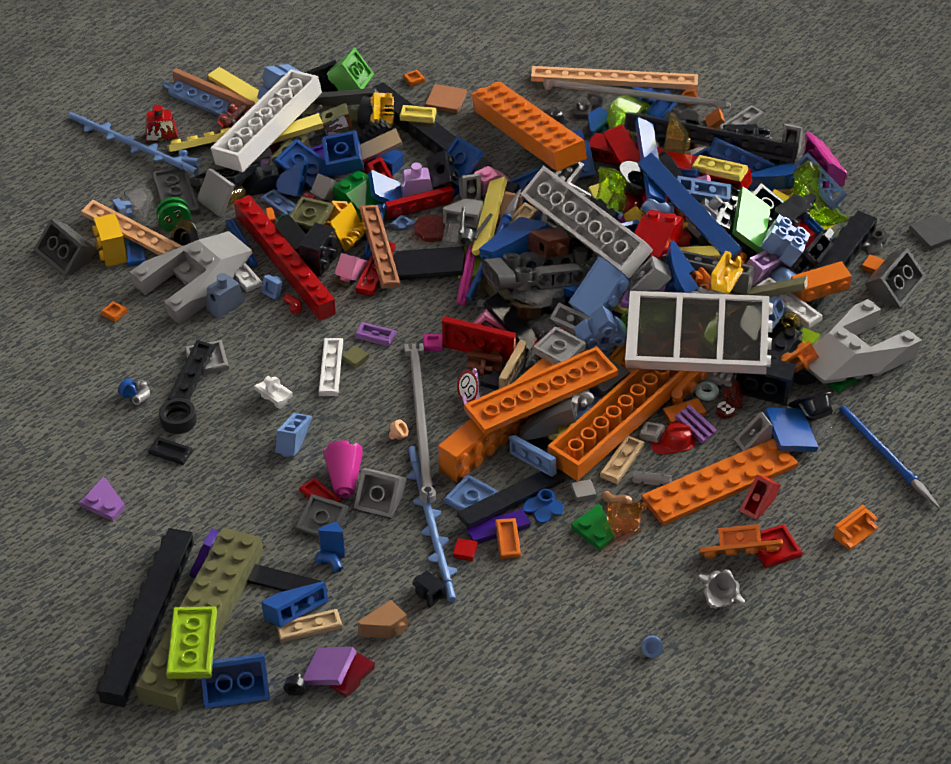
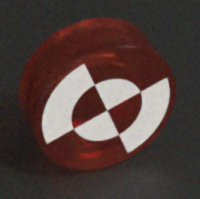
M721 401L717 404L716 414L722 419L734 417L736 407L732 402Z

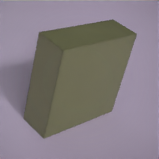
M356 345L342 355V360L354 368L359 367L369 359V354Z

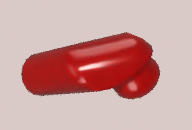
M286 294L283 301L290 305V312L294 315L299 314L302 310L301 300Z

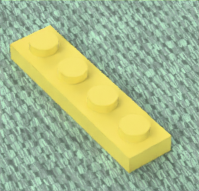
M230 128L221 129V133L214 134V131L204 133V137L200 138L197 135L189 136L187 141L181 142V139L170 141L171 144L167 145L168 152L216 142Z

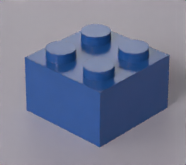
M356 130L322 137L325 163L330 177L353 173L358 169L360 171L364 170L360 142Z

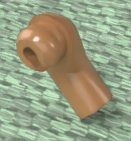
M605 491L601 497L614 509L626 508L632 504V498L627 495L614 496L609 491Z

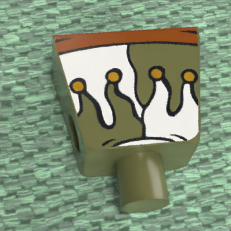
M344 103L322 112L321 117L324 128L315 130V134L325 132L326 136L354 131L347 104Z

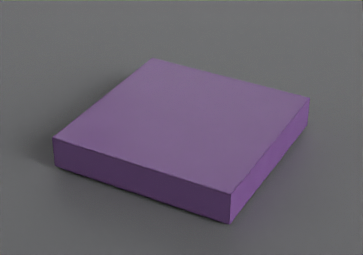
M354 647L317 648L303 677L306 684L341 685L356 654V650Z

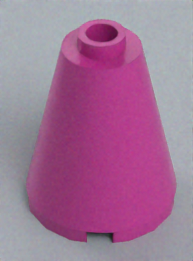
M346 440L335 441L328 444L326 450L324 448L323 456L335 494L345 499L355 493L363 449L356 442L355 445H351Z

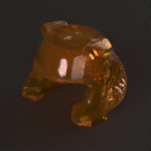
M608 502L605 509L608 513V523L611 524L610 529L615 533H639L641 531L639 527L642 518L641 511H646L647 502L621 505V502Z

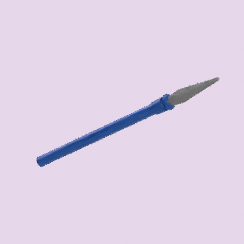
M519 189L507 207L506 212L502 215L494 236L506 228L512 220L521 189ZM482 263L465 296L468 301L473 299L483 278Z
M845 405L841 406L839 411L898 470L908 485L913 486L919 494L939 508L937 502L918 480V477L907 469Z

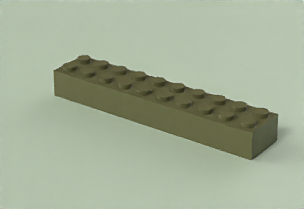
M224 527L180 607H217L214 645L248 583L247 579L254 565L258 564L263 554L261 537ZM171 622L138 681L136 689L139 701L179 712L197 678L167 679Z

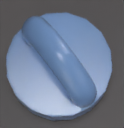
M648 636L642 641V651L647 657L656 658L662 653L663 644L658 637Z

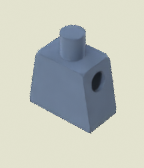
M225 273L218 274L216 277L217 281L207 287L206 310L217 319L245 302L239 283Z

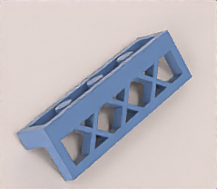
M807 152L794 166L800 171V176L838 215L843 211L838 204L848 195ZM810 159V167L803 168L802 165ZM813 171H820L819 178H813ZM823 181H830L829 188H822ZM839 191L841 194L833 200L832 192Z

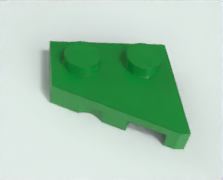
M597 504L571 523V529L599 551L614 541V534L600 504Z

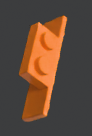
M759 524L718 528L720 546L699 548L700 556L705 558H715L717 554L735 556L738 555L737 552L745 551L746 554L758 553V550L765 549L767 552L779 551V548H783L782 539L761 541Z

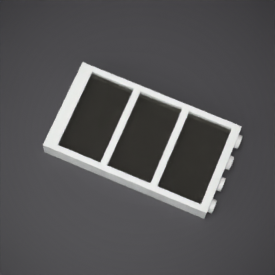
M630 291L625 357L626 368L766 374L767 367H771V355H767V350H771L772 338H768V332H772V321L768 320L769 315L773 314V303H769V296Z

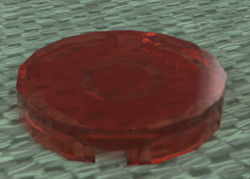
M430 214L422 216L416 221L414 231L415 235L419 236L422 241L439 242L442 238L449 235L450 225L443 223L442 216Z

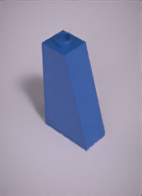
M525 217L517 218L479 248L481 260L489 258H501L503 260L504 254L515 253L520 256L522 253L530 251L528 249L529 231L549 228L548 223Z

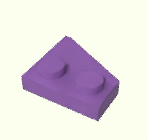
M105 477L80 501L81 507L111 521H114L125 509V504Z

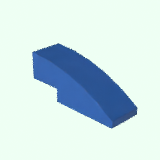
M671 241L667 249V264L670 268L671 281L676 292L691 293L692 291H698L699 287L690 276L694 272V268L675 241Z

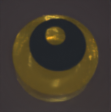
M787 311L781 318L784 326L788 325L797 329L801 324L800 317L791 311Z

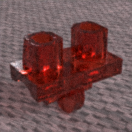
M232 103L227 109V113L231 116L229 117L223 112L219 115L217 122L223 126V129L231 128L234 125L232 119H235L237 122L244 115L247 107L244 104L239 107Z

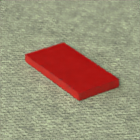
M446 316L442 319V343L445 348L466 353L468 351L472 352L474 348L483 350L484 354L500 351L502 361L508 362L516 348V333Z

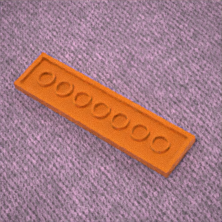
M596 346L464 404V410L484 435L612 379L618 376V369Z
M773 438L642 494V500L664 526L749 489L756 475H763L772 479L797 468L798 462L789 451H779Z

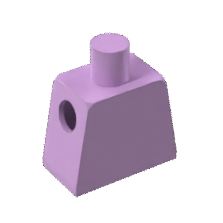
M413 163L411 169L403 171L401 180L402 197L433 190L428 168H422L420 163Z

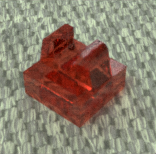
M732 382V387L723 389L724 401H726V404H734L736 409L743 408V394L740 382Z

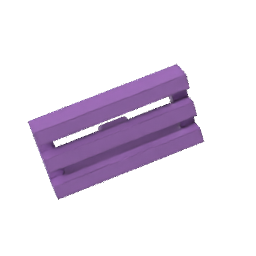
M362 322L355 333V338L390 347L391 342H393L394 337L397 335V331Z
M690 404L675 416L679 423L690 425L691 434L702 444L717 432V429ZM683 416H685L692 423V425ZM696 429H699L705 435V437Z

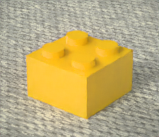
M116 214L94 218L95 225L92 226L94 236H97L94 241L96 249H100L98 251L100 261H104L106 267L127 262L124 238Z

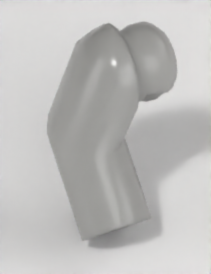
M144 380L138 381L136 384L137 395L132 398L135 405H139L150 397L149 387Z

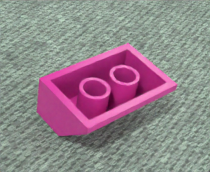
M806 132L803 156L808 152L840 187L844 186L845 179L847 178L846 170L842 168L838 159L833 156L822 140L810 132ZM810 159L805 162L808 167H810ZM813 171L816 178H819L820 171ZM823 181L822 186L829 188L830 181Z

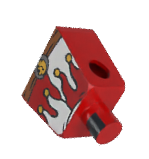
M154 105L153 111L146 113V143L178 139L177 126L171 110H163L162 105Z

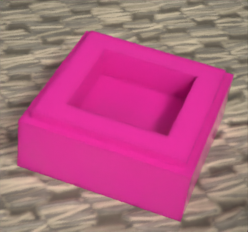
M423 334L424 351H442V334Z

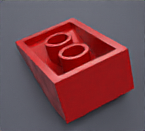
M649 210L641 218L634 234L643 239L653 249L647 258L653 256L661 260L667 254L670 242L674 240L677 243L683 237V217L676 216L673 213L666 214L658 210Z

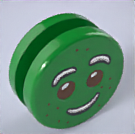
M178 197L166 198L156 208L158 223L167 231H172L182 219H191L188 204Z

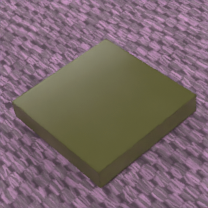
M301 197L290 216L301 229L310 230L315 222L325 224L334 210V204Z

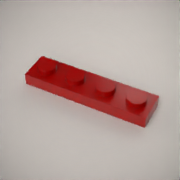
M447 186L385 202V216L387 219L399 217L401 214L407 215L447 205L453 201L454 190L452 186Z
M389 242L393 256V251H395L396 249V243ZM371 255L356 286V293L374 296L380 281L373 256Z

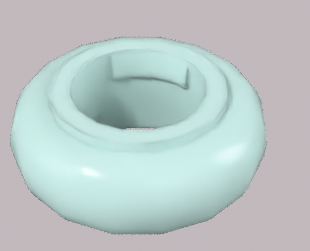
M703 381L697 385L695 393L699 399L711 401L719 395V388L713 382ZM709 389L711 390V392H705L703 390Z

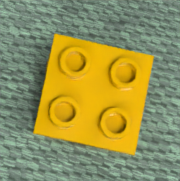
M373 93L371 97L373 113L371 114L370 121L374 123L375 119L378 121L382 119L392 128V124H394L393 116L385 115L394 114V112H385V109H394V107H385V105H394L392 93Z
M352 202L329 222L331 227L335 228V234L345 252L353 247L366 233L364 224L361 222Z

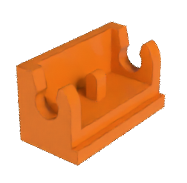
M861 505L835 525L833 538L851 550L878 529V526L874 523L877 517L866 509L865 505Z

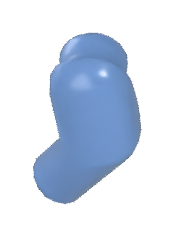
M185 149L178 151L179 155L177 157L181 156V161L198 167L199 158H190L187 156L188 151Z

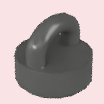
M596 92L588 94L587 100L592 104V109L603 106V97Z

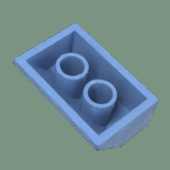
M598 257L568 303L574 310L592 318L591 314L602 305L611 312L622 294L627 290L630 281L624 273L603 258Z

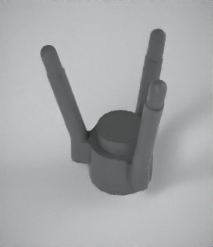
M463 206L458 232L460 235L459 244L464 247H470L473 241L477 240L478 235L492 217V213L486 217L476 233H474L470 228L464 229L465 207Z
M529 350L510 384L516 381L524 367L530 369L541 360V357L532 353V350Z

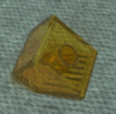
M672 112L669 118L664 150L685 154V150H689L691 138H688L689 133L676 114Z

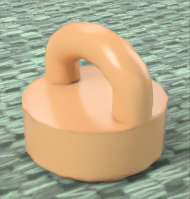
M402 420L392 422L389 438L391 440L406 438L409 432L407 425Z

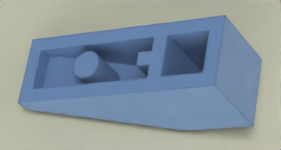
M677 176L676 178L698 202L705 197L710 201L715 195L720 197L723 202L730 201L731 184Z
M293 413L277 430L275 453H280L284 457L295 456L301 448L312 416Z

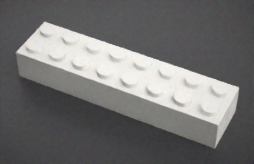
M290 69L211 147L215 164L244 172L322 93L318 76Z
M544 165L521 192V195L529 203L601 258L624 273L629 279L653 251L643 239Z

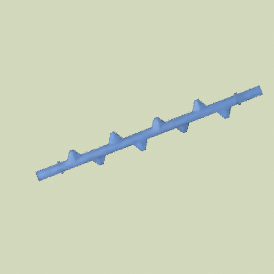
M70 112L68 114L69 119L80 123V125H85L84 132L96 130L107 135L106 140L116 139L131 146L130 152L132 154L143 151L154 156L153 160L155 162L163 160L178 167L180 170H185L194 175L198 174L199 170L181 161V156L173 158L157 151L158 144L156 143L146 146L135 141L134 135L124 136L110 130L111 123L109 122L99 125L75 113Z
M410 446L408 452L413 471L407 475V479L416 480L420 494L422 489L420 460L418 459L416 448ZM428 494L427 504L423 503L419 496L413 502L415 505L423 506L428 524L421 533L425 536H431L435 553L429 556L428 560L438 563L448 602H454L456 597L452 585L453 580L450 577L457 573V569L447 566L442 547L449 539L448 537L439 536L435 519L442 514L441 511L432 509Z

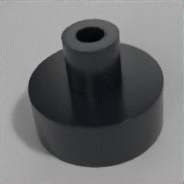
M294 673L293 676L285 679L283 689L288 694L301 696L304 694L307 684L302 679L301 674Z

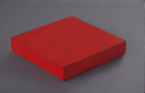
M785 524L760 531L761 541L779 539L783 541V548H779V551L767 552L765 549L758 550V553H756L765 569L803 556V552Z

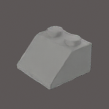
M362 469L354 509L392 518L403 496L407 478L373 469Z

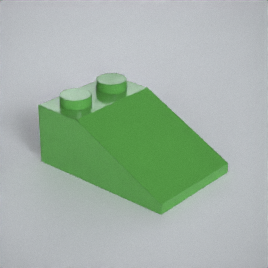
M354 47L329 70L327 75L338 91L364 89L374 73Z

